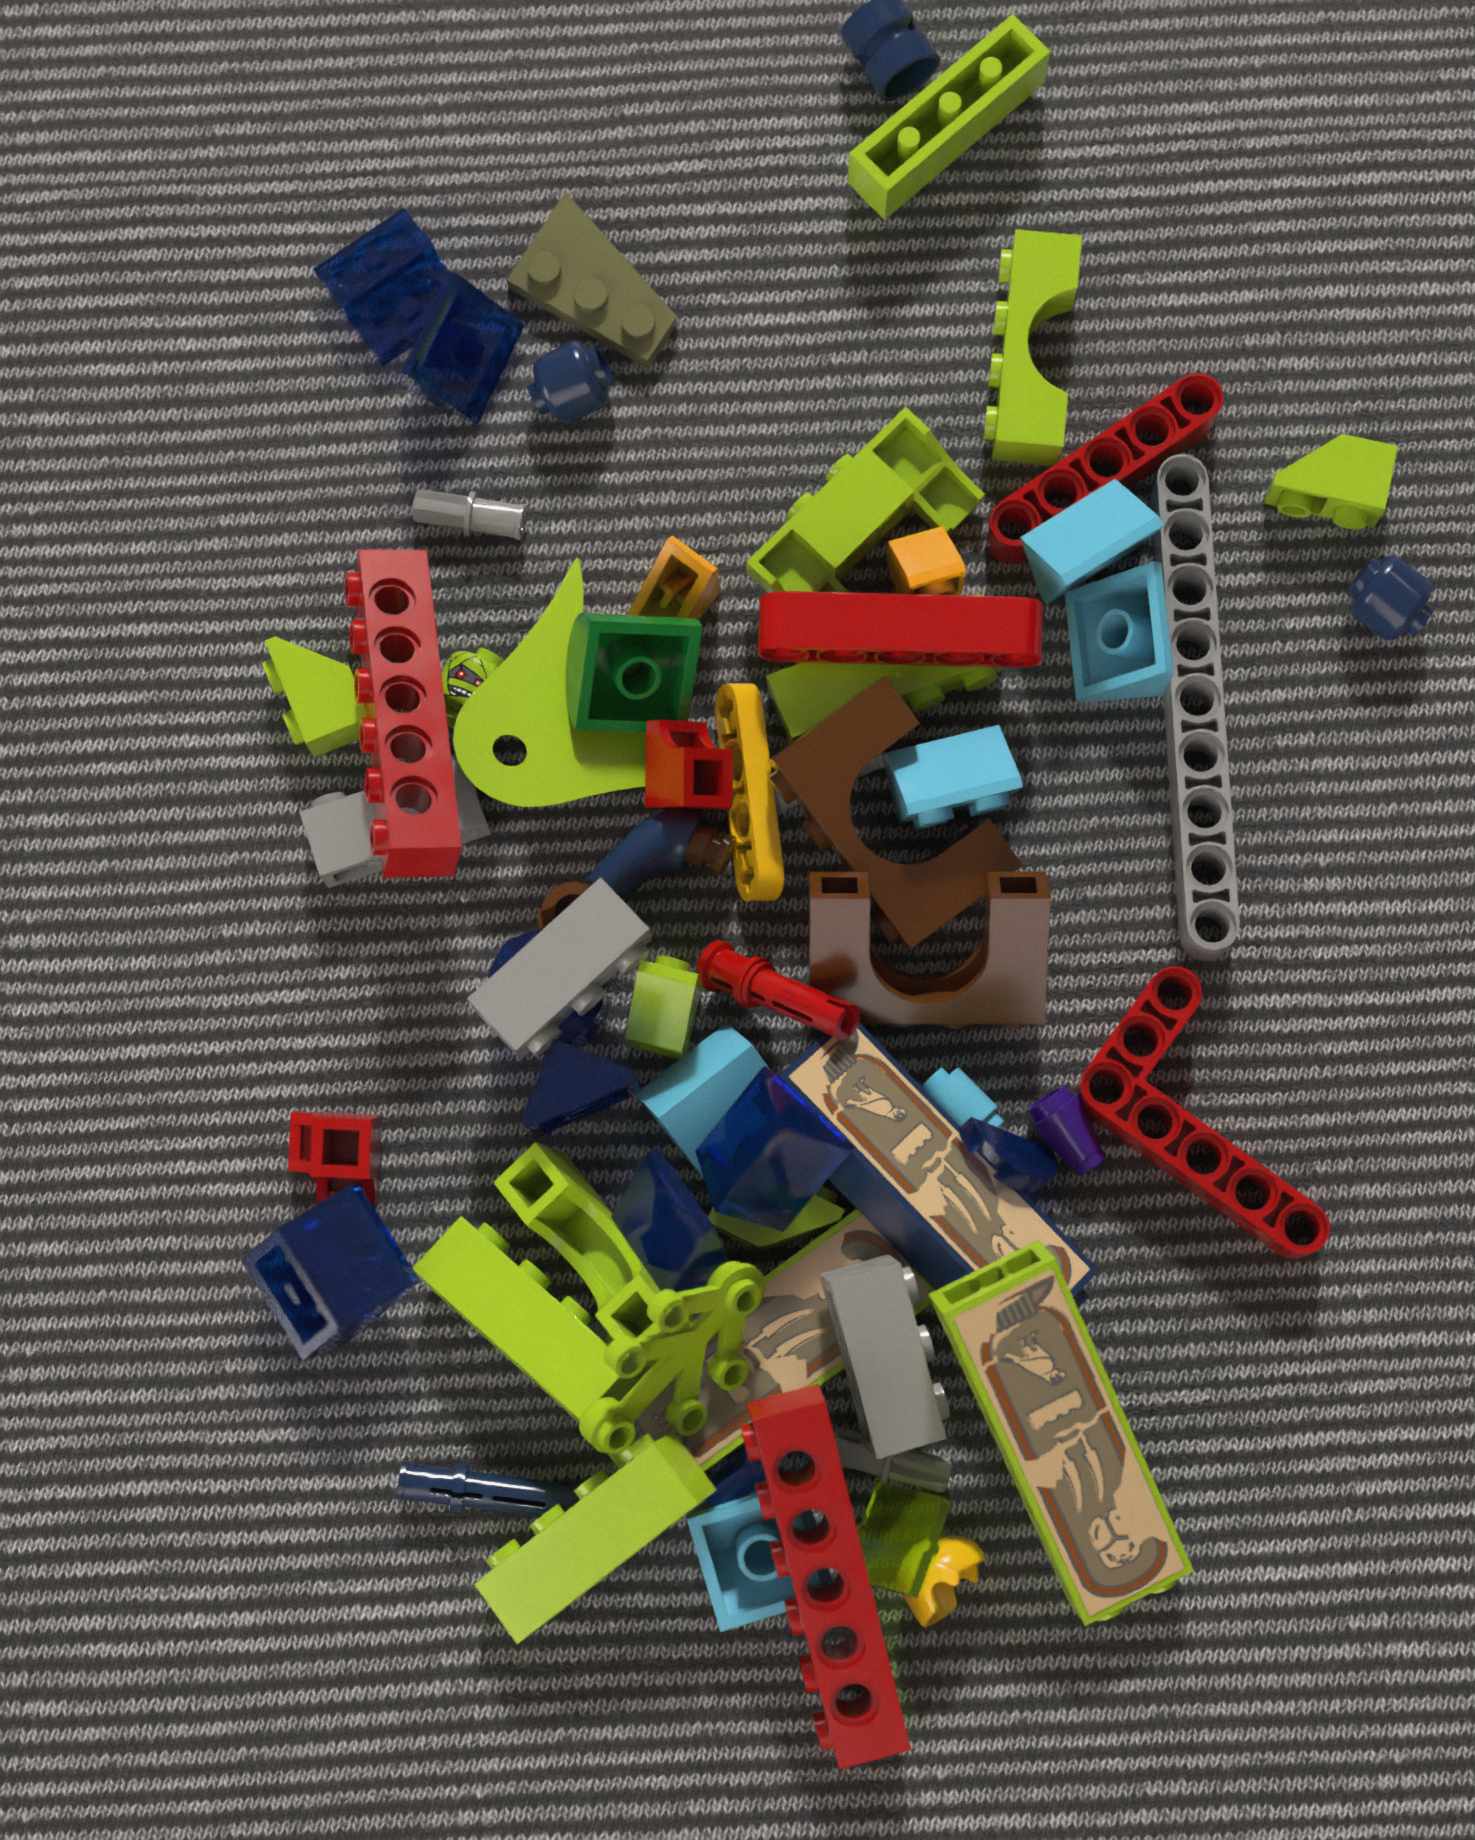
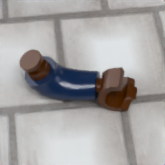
M666 808L647 817L618 843L585 879V883L574 881L563 883L548 893L543 900L538 916L539 933L600 877L624 901L642 884L661 871L676 869L684 872L689 864L702 869L706 864L712 865V872L721 876L731 860L737 838L730 834H726L723 839L717 837L718 830L705 825L706 814L695 809Z

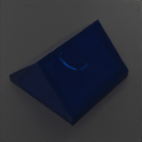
M450 271L401 371L399 387L471 423L478 424L525 325L458 273Z
M553 1039L522 1115V1120L527 1131L535 1140L635 1097L641 1091L632 1069Z
M764 1066L696 1149L695 1153L715 1212L784 1232L853 1151L855 1146L771 1070Z
M656 1147L648 1152L611 1218L660 1291L671 1289L675 1292H681L707 1286L712 1273L722 1264L729 1262L717 1231L661 1150Z

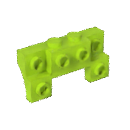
M904 407L853 458L849 454L841 457L827 473L825 479L828 483L814 496L807 492L792 505L786 515L789 521L746 561V573L767 593L776 591L849 593L839 581L912 510L933 529L943 526L949 536L984 502L985 493L954 463L932 431L908 408Z

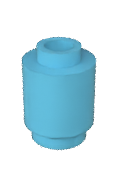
M941 1067L921 1086L979 1147L1005 1122L995 1112L998 1106L959 1067L950 1074Z

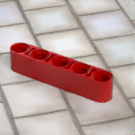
M1192 373L1181 378L1002 500L993 509L989 519L986 546L990 554L997 561L1005 564H1018L1027 560L1021 539L1011 540L1001 534L999 527L1006 523H1016L1021 525L1026 533L1067 509L1051 506L1045 499L1047 494L1051 492L1064 493L1075 504L1114 479L1118 480L1129 490L1158 470L1169 457L1183 453L1202 440L1212 431L1223 403V391L1219 383L1211 376L1203 373ZM1186 400L1198 401L1205 406L1207 412L1202 415L1191 414L1183 408L1181 402ZM1146 430L1155 432L1163 443L1157 446H1148L1137 438L1136 433ZM1097 461H1105L1116 468L1117 474L1112 477H1102L1097 475L1090 465Z
M770 592L761 595L759 598L758 655L769 661L792 663L998 668L1031 667L1043 661V604L1041 601L1033 598L1010 596Z

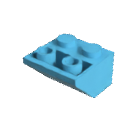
M999 725L886 752L883 756L898 823L902 824L913 821L915 831L948 823V820L954 818L953 811L967 807L971 817L1002 810L1004 806L1011 804L1010 796L1023 788L1021 776Z

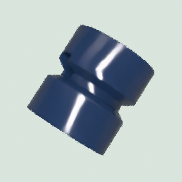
M870 0L856 10L841 29L843 42L860 64H866L865 76L883 101H894L917 90L929 80L940 65V56L925 33L921 30H915L916 25L913 22V15L903 0Z

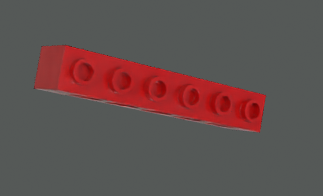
M359 549L355 572H346L344 595L346 606L355 607L356 620H351L349 627L350 652L352 655H360L361 668L356 669L354 675L356 703H365L366 718H361L359 725L361 753H370L372 768H366L364 776L365 800L367 804L376 805L377 820H371L370 851L372 855H381L383 878L454 876L462 844L427 550ZM384 612H390L395 615L386 614ZM388 660H396L401 663H393ZM391 708H400L408 713H400ZM396 758H407L412 760L414 763H404ZM401 808H412L421 814H409Z
M816 1384L747 1402L751 1423L740 1425L749 1462L761 1459L766 1481L755 1483V1489L763 1519H776L780 1539L770 1541L769 1544L778 1578L790 1575L794 1597L783 1600L792 1635L804 1633L809 1654L799 1656L798 1661L807 1694L815 1691L819 1692L823 1711L813 1713L812 1717L821 1751L833 1748L839 1770L910 1751V1743L831 1421L820 1387ZM792 1451H802L810 1455L806 1466L797 1472H785L778 1468L781 1459ZM806 1510H818L824 1514L822 1521L813 1529L800 1530L793 1526L796 1517ZM831 1568L838 1572L835 1580L825 1587H813L808 1584L810 1576L819 1569ZM845 1626L852 1629L849 1637L842 1643L828 1644L822 1641L825 1633L833 1627ZM860 1684L865 1686L862 1695L855 1700L843 1701L837 1698L840 1690L847 1685Z

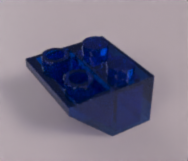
M358 1183L349 1185L280 1226L241 1260L302 1360L347 1344L421 1282Z

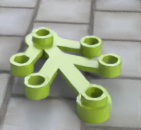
M730 1261L722 1264L712 1273L707 1286L681 1292L665 1289L657 1293L648 1305L647 1315L664 1332L633 1338L629 1335L617 1337L608 1345L604 1354V1361L620 1378L630 1379L643 1370L647 1361L659 1360L620 1402L612 1397H604L590 1404L580 1419L579 1430L581 1435L599 1452L617 1454L624 1451L634 1440L636 1433L634 1421L675 1376L673 1400L666 1409V1420L682 1436H690L698 1432L705 1424L708 1415L706 1407L698 1401L707 1342L719 1330L717 1351L707 1367L708 1376L725 1391H732L741 1386L749 1373L748 1363L739 1355L745 1318L757 1309L764 1295L765 1278L763 1274L751 1264ZM702 1313L691 1326L683 1327L690 1314Z

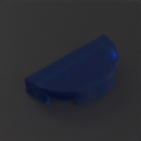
M970 1117L958 1129L959 1136L970 1154L973 1155L980 1149L985 1157L999 1169L993 1177L1014 1190L1033 1193L1055 1176L1057 1161L1053 1149L973 1117Z

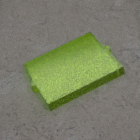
M879 1482L876 1483L862 1523L856 1526L871 1586L918 1598L932 1556L939 1552V1545L937 1543L952 1501L940 1496Z

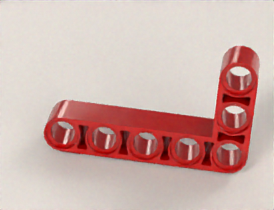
M1170 966L1161 969L1151 979L1079 1078L1075 1087V1094H1079L1089 1118L1278 1255L1287 1259H1300L1318 1251L1329 1237L1330 1223L1326 1213L1317 1204L1145 1081L1146 1077L1197 1009L1202 998L1200 982L1190 970L1181 966ZM1164 984H1173L1179 987L1186 997L1185 1008L1171 1010L1164 1007L1157 996L1158 987ZM1130 1030H1140L1146 1033L1152 1042V1053L1145 1057L1131 1054L1125 1048L1123 1042L1124 1033ZM1097 1076H1106L1112 1079L1119 1090L1118 1100L1111 1104H1103L1096 1101L1089 1090L1090 1080ZM1146 1110L1159 1113L1167 1125L1165 1136L1160 1139L1146 1137L1138 1127L1139 1113ZM1201 1145L1212 1153L1215 1160L1212 1173L1199 1174L1189 1167L1186 1160V1152L1190 1146ZM1250 1180L1260 1187L1263 1194V1202L1259 1209L1249 1210L1237 1201L1235 1188L1238 1181ZM1289 1215H1298L1309 1223L1311 1239L1306 1246L1296 1245L1287 1238L1284 1226Z

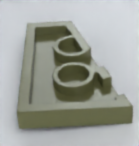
M566 192L507 278L508 289L647 369L650 368L677 326V316Z

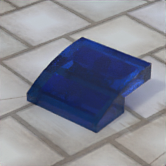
M404 207L313 268L315 275L382 367L473 306L467 291L441 261L434 244Z

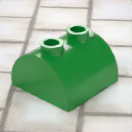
M580 613L576 617L571 630L566 660V699L569 717L574 729L646 732V721L648 720L689 721L703 629L699 620L695 618Z

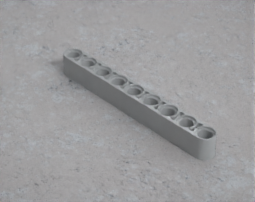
M1178 454L1169 457L1159 468L1151 489L1150 504L1151 510L1159 516L1164 524L1153 535L1154 561L1160 562L1162 567L1174 673L1163 695L1179 938L1181 946L1188 955L1197 960L1209 961L1217 959L1224 954L1234 942L1239 933L1240 920L1209 478L1206 467L1200 460L1191 455ZM1182 480L1189 485L1192 493L1187 496L1175 495L1167 488L1166 482ZM1175 533L1186 534L1194 540L1196 548L1187 551L1180 550L1171 543L1169 536ZM1178 587H1189L1197 593L1200 602L1194 605L1182 604L1175 598L1173 590ZM1182 641L1194 642L1202 649L1204 657L1199 660H1188L1181 656L1176 644ZM1188 695L1197 696L1206 704L1208 713L1201 716L1190 715L1182 708L1180 699ZM1195 750L1206 754L1210 759L1211 769L1205 772L1194 771L1185 763L1184 753ZM1193 806H1203L1209 809L1214 815L1215 826L1210 828L1197 827L1190 821L1187 810ZM1200 861L1213 865L1218 871L1219 882L1214 885L1201 884L1194 878L1191 865ZM1201 918H1210L1216 921L1222 928V940L1212 943L1201 939L1196 932L1195 921Z

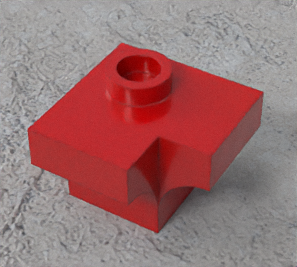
M646 721L645 808L730 810L732 808L733 749H717L712 744L708 734L707 722Z
M290 1112L288 1171L310 1173V1177H315L316 1202L375 1205L378 1203L382 1115Z

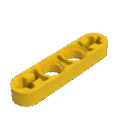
M726 683L719 688L716 696L715 719L719 749H733L732 808L727 810L730 835L737 838L733 852L737 889L744 901H775L780 897L783 890L784 865L774 788L767 778L772 772L771 765L768 763L770 757L762 698L758 687L754 684Z

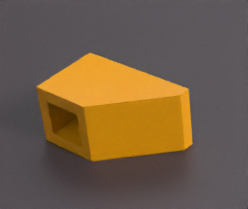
M943 526L888 541L886 561L897 594L962 595L966 575L965 565Z

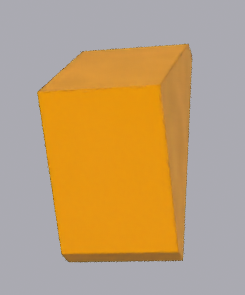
M672 535L666 540L627 615L695 618L699 620L719 595L718 569Z

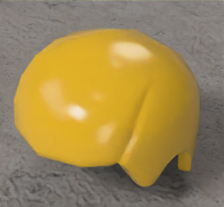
M955 1535L933 1538L921 1545L907 1560L901 1574V1591L910 1610L923 1628L935 1624L957 1607L958 1601L954 1587L959 1585L960 1579H968L972 1583L978 1582V1563L985 1561L986 1557L976 1542L964 1536Z

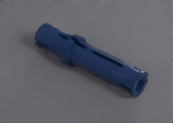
M403 1460L398 1479L397 1500L408 1499L450 1505V1511L459 1513L463 1512L464 1507L515 1515L541 1517L558 1504L566 1512L579 1502L580 1499L574 1490L581 1484L575 1483L574 1485L469 1471V1464L457 1463L456 1468L453 1469L409 1463V1461Z

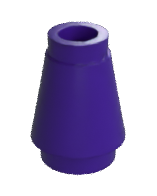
M1065 1084L1052 1090L1026 1110L1033 1120L1030 1127L1069 1167L1073 1168L1078 1176L1089 1171L1107 1157L1101 1148V1143L1079 1094L1072 1095Z

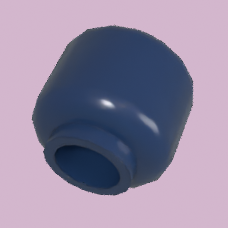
M572 340L535 360L533 364L535 382L528 385V391L541 415L551 412L558 421L570 424L604 407L609 400V388L615 386V381L607 361L596 345L588 348L583 342Z
M1388 556L1381 561L1372 557L1358 573L1345 593L1352 598L1348 608L1351 616L1384 640H1394L1405 631L1414 637L1423 628L1435 610L1427 604L1433 590L1431 581L1397 556Z

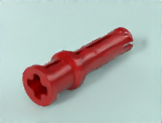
M721 940L711 942L699 957L696 974L699 975L700 987L711 992L721 990L731 994L739 1005L746 1008L768 1007L807 1026L819 1029L840 1041L847 1040V1035L851 1037L858 1027L860 1009L857 1005L837 999L823 991L781 975L775 971V968L768 959L760 956L751 958L736 953L730 943Z

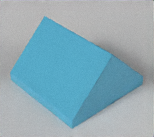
M1114 479L1021 536L1020 539L1040 596L1047 605L1138 549L1160 530L1164 524L1155 512L1118 480Z
M1152 561L1067 591L1065 593L1076 701L1095 702L1163 696L1174 673L1161 563Z
M728 1023L717 1029L685 1054L683 1059L676 1061L635 1094L706 1183L778 1127L755 1103L776 1077L754 1046Z
M757 1494L686 1515L720 1632L786 1612L783 1599L794 1597L790 1575L782 1578L777 1576L769 1542L780 1539L775 1518L763 1519ZM806 1510L800 1513L794 1520L793 1526L800 1530L815 1528L817 1525L813 1511ZM829 1568L815 1571L808 1580V1584L813 1587H825L833 1582Z

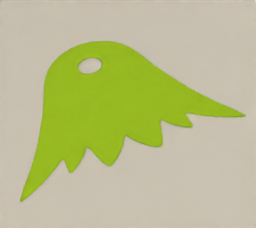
M578 558L574 560L557 593L540 619L507 659L470 695L461 708L455 722L453 747L457 762L465 776L476 788L489 797L509 805L545 807L608 792L645 787L646 732L575 730L569 717L566 699L567 650L574 621L580 613H583L584 609L583 578ZM504 735L519 738L526 747L527 755L525 760L516 766H507L500 763L493 753V744L496 739Z

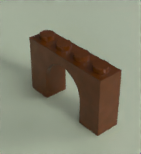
M884 676L870 684L770 758L768 763L774 769V772L767 776V778L787 805L796 800L809 817V819L802 823L809 837L822 852L831 847L842 862L843 866L836 870V872H869L870 902L877 910V913L870 917L871 921L890 945L899 940L903 947L912 949L986 894L987 872H1015L1023 864L989 818H979L928 857L911 863L897 864L884 860L871 852L862 843L856 834L850 816V796L854 782L868 762L920 724L892 683Z
M809 872V986L837 999L857 1005L860 1009V1024H882L885 1027L894 1029L905 1028L912 1024H940L953 1029L964 1028L970 1024H999L1002 1027L1013 1029L1022 1028L1028 1024H1045L1051 902L1046 872H987L985 926L979 946L958 967L935 975H915L900 971L885 962L874 949L870 940L869 872Z

